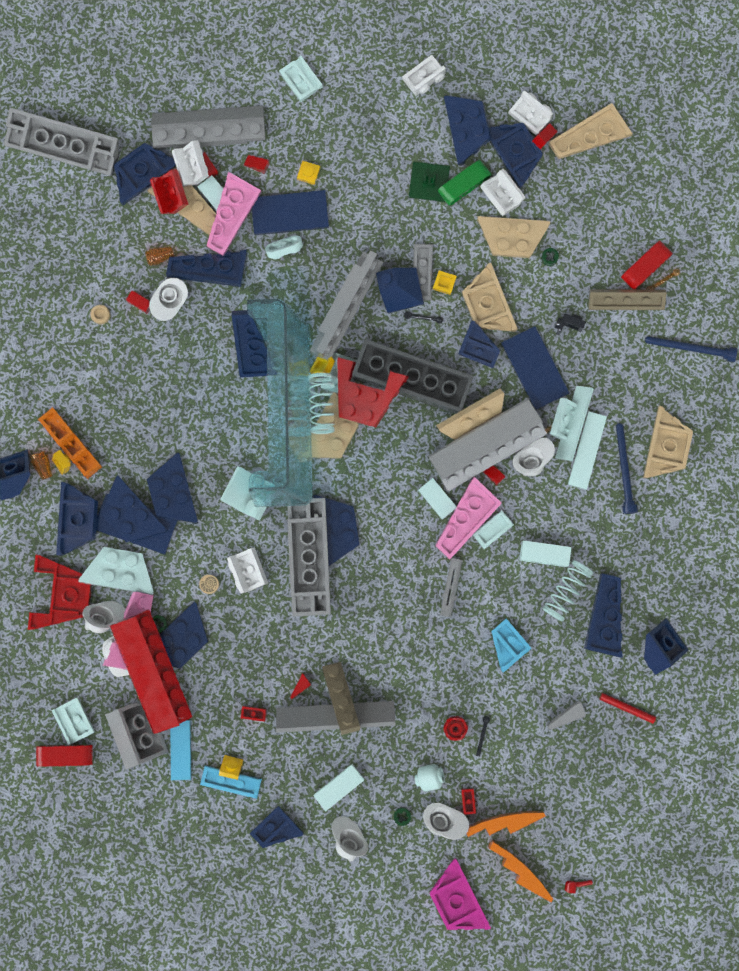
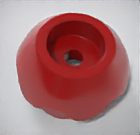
M453 716L446 720L443 729L448 739L459 741L466 736L468 725L463 718Z

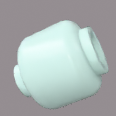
M436 764L419 767L417 775H415L417 787L420 786L424 792L440 789L442 783L445 782L443 769L439 768Z

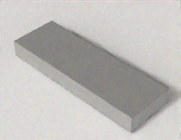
M414 244L413 268H417L423 300L431 301L433 244Z

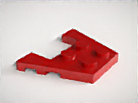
M338 357L339 417L376 428L389 409L390 403L400 392L401 386L408 380V376L390 371L385 391L351 382L356 362Z
M35 555L34 572L51 573L54 576L50 613L29 612L28 630L84 618L83 610L86 606L90 605L92 585L79 582L82 573L41 555Z

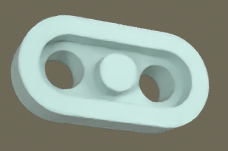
M295 235L272 242L266 246V254L269 258L279 259L284 255L297 253L303 247L302 239L300 236Z

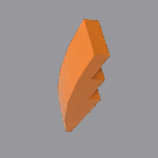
M53 407L38 419L87 479L102 468L92 453Z
M520 811L501 814L469 825L466 834L469 837L486 828L490 836L506 827L509 833L512 834L546 816L543 811Z
M491 840L488 848L504 857L502 861L504 867L518 874L515 879L516 883L552 903V896L536 875L509 850Z

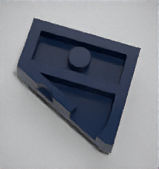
M471 320L458 355L494 368L500 349L474 320Z
M277 806L250 832V835L262 848L289 839L301 837L304 835V832L280 806Z

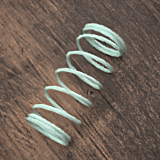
M313 373L308 376V381L315 384L309 388L311 393L316 394L309 398L311 403L316 404L309 409L311 413L316 414L310 419L313 424L317 425L310 429V432L314 434H328L335 431L334 423L321 424L312 421L315 417L332 416L334 413L321 414L311 411L312 408L317 406H331L334 404L311 401L316 396L333 395V393H315L311 391V388L315 386L332 385L333 383L331 382L315 383L331 380L333 375L330 373ZM325 376L326 378H313V377Z
M573 560V562L571 563L579 570H576L574 568H568L567 570L569 574L576 580L571 579L569 577H562V581L571 589H568L560 585L556 586L557 590L565 598L555 594L550 595L552 600L555 603H557L560 607L550 603H545V606H543L542 608L545 612H547L548 614L552 615L554 618L560 621H564L565 618L556 611L549 608L547 605L558 608L566 613H569V611L565 609L562 605H560L552 596L561 598L571 604H574V602L567 596H565L559 590L558 587L566 589L576 595H580V593H578L575 589L568 585V583L563 578L569 579L573 582H576L586 587V585L582 583L579 579H577L569 571V569L579 572L589 578H591V576H593L594 574L593 571L590 570L588 567L575 560Z

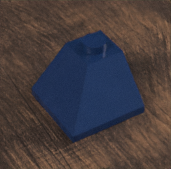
M391 268L376 272L379 291L388 314L424 305L417 268Z
M28 449L0 458L1 501L20 495L30 477Z
M667 618L646 634L644 660L655 675L671 667L688 651V648Z

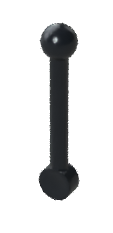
M409 311L404 313L405 319L416 318L436 321L438 324L443 322V318L441 316L435 318L411 314Z
M488 716L483 717L484 724L476 752V756L479 757L482 750L487 724L490 722V717Z

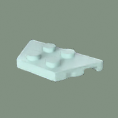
M103 547L79 578V582L150 595H153L154 592L143 555L137 552Z

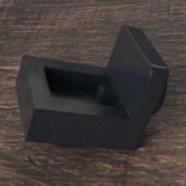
M565 313L562 318H558L554 328L558 329L557 335H560L564 326L581 332L586 321H583V318L578 315L572 314L571 316Z

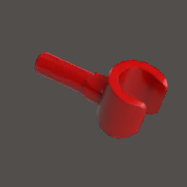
M592 880L581 882L566 881L565 891L575 894L576 887L593 885Z

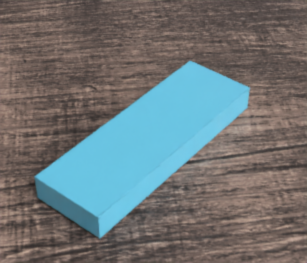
M186 720L180 723V726L170 729L171 780H191V722Z
M205 765L200 785L257 799L262 779L240 774L238 780L219 776V768Z

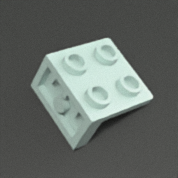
M238 466L221 497V501L260 521L277 486L260 479Z

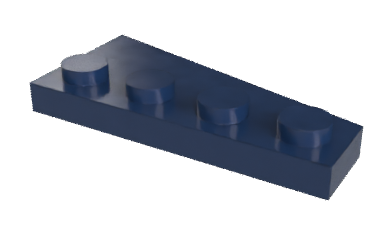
M247 250L233 253L227 251L224 256L207 253L203 256L169 257L166 276L167 278L241 287Z
M252 310L232 311L231 316L240 378L278 375L277 368Z
M600 573L584 649L623 658L621 651L622 614H620L621 578Z

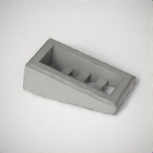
M581 701L575 702L547 724V728L552 730L585 717L586 713Z

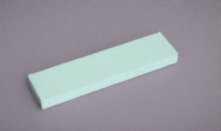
M588 411L568 485L587 490L607 416Z

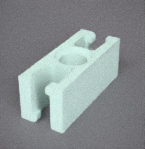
M523 540L519 561L569 567L571 547Z
M351 764L313 796L326 812L362 783L364 778L356 767Z

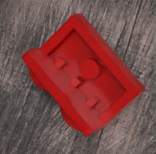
M171 169L161 177L150 179L161 214H176L189 205L177 169Z

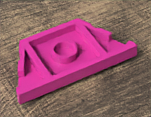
M454 858L429 892L447 930L491 929L457 859Z

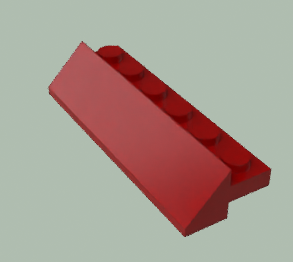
M144 610L110 625L153 734L180 726V723L192 718L150 610Z

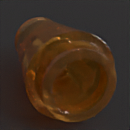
M171 246L149 248V251H145L148 265H154L155 267L169 260V257H174Z
M45 451L30 456L32 460L30 462L42 480L53 476L48 454L46 455Z

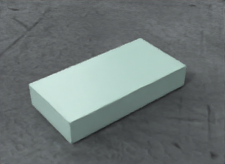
M433 478L418 489L442 520L456 509V505Z
M501 510L473 534V537L485 549L514 524Z

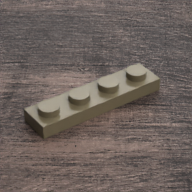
M589 289L588 308L589 310H665L667 292L666 290Z
M341 662L322 666L341 735L360 731V724Z

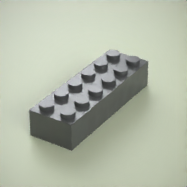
M364 339L352 373L353 379L384 390L390 371L406 375L408 380L401 386L399 395L454 414L462 411L474 377Z

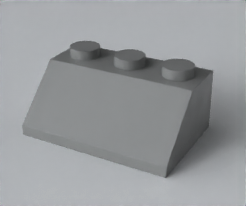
M140 701L105 714L126 770L169 752L162 733L153 734Z

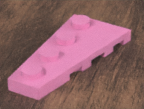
M230 172L227 174L225 187L222 191L220 204L218 205L215 221L213 222L207 242L208 248L222 256L227 252L261 194L260 189Z
M475 477L470 481L435 545L448 559L454 556L502 504Z
M133 592L124 612V619L149 609L151 612L153 595ZM114 640L103 666L127 670L118 645Z

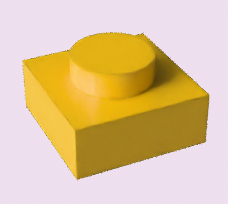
M302 160L297 180L315 185L320 166Z
M439 270L433 290L451 295L457 276Z
M332 356L327 360L317 357L310 373H330L335 360Z
M61 450L55 452L52 461L63 475L69 471L71 461Z
M224 755L219 776L238 780L243 759Z

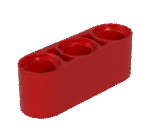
M659 240L621 278L631 289H637L673 253Z
M93 745L36 746L37 767L93 765Z

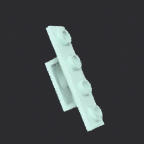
M576 386L572 401L567 398H560L550 432L551 435L560 439L555 458L573 461L593 388Z

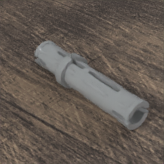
M451 558L445 592L441 597L443 598L441 616L452 617L454 601H457L456 591L463 560Z

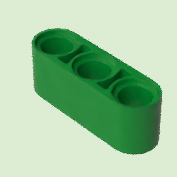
M478 160L438 189V193L447 205L451 206L480 186L483 180H488L492 174L484 163Z

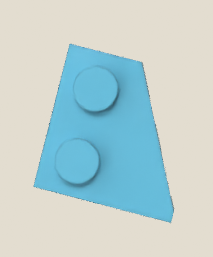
M507 619L503 620L491 631L500 669L504 673L526 654L531 647Z

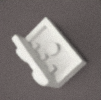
M431 55L402 76V80L413 94L417 96L420 93L424 94L430 89V85L434 82L439 83L445 77L446 68L444 65L441 67L433 55Z
M526 91L522 92L521 97L508 112L519 123H524L526 128L536 136L546 127L553 116L549 106L546 104L542 105L537 101L535 95Z
M198 140L191 141L184 148L172 150L182 186L198 185L209 176Z
M501 169L496 176L483 182L480 186L502 216L516 209L525 199L522 191L504 169Z
M255 547L227 558L229 569L235 578V585L241 594L268 584Z

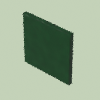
M413 161L408 198L445 202L438 193V189L448 182L450 166Z

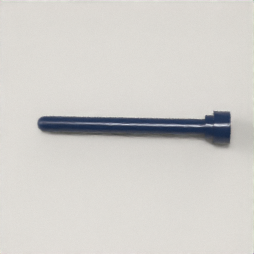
M650 336L645 338L647 344L721 356L727 362L734 363L737 356L736 347L729 346V348L720 349Z
M618 423L616 425L625 496L622 511L623 514L638 513V506L632 498L624 427L622 423Z

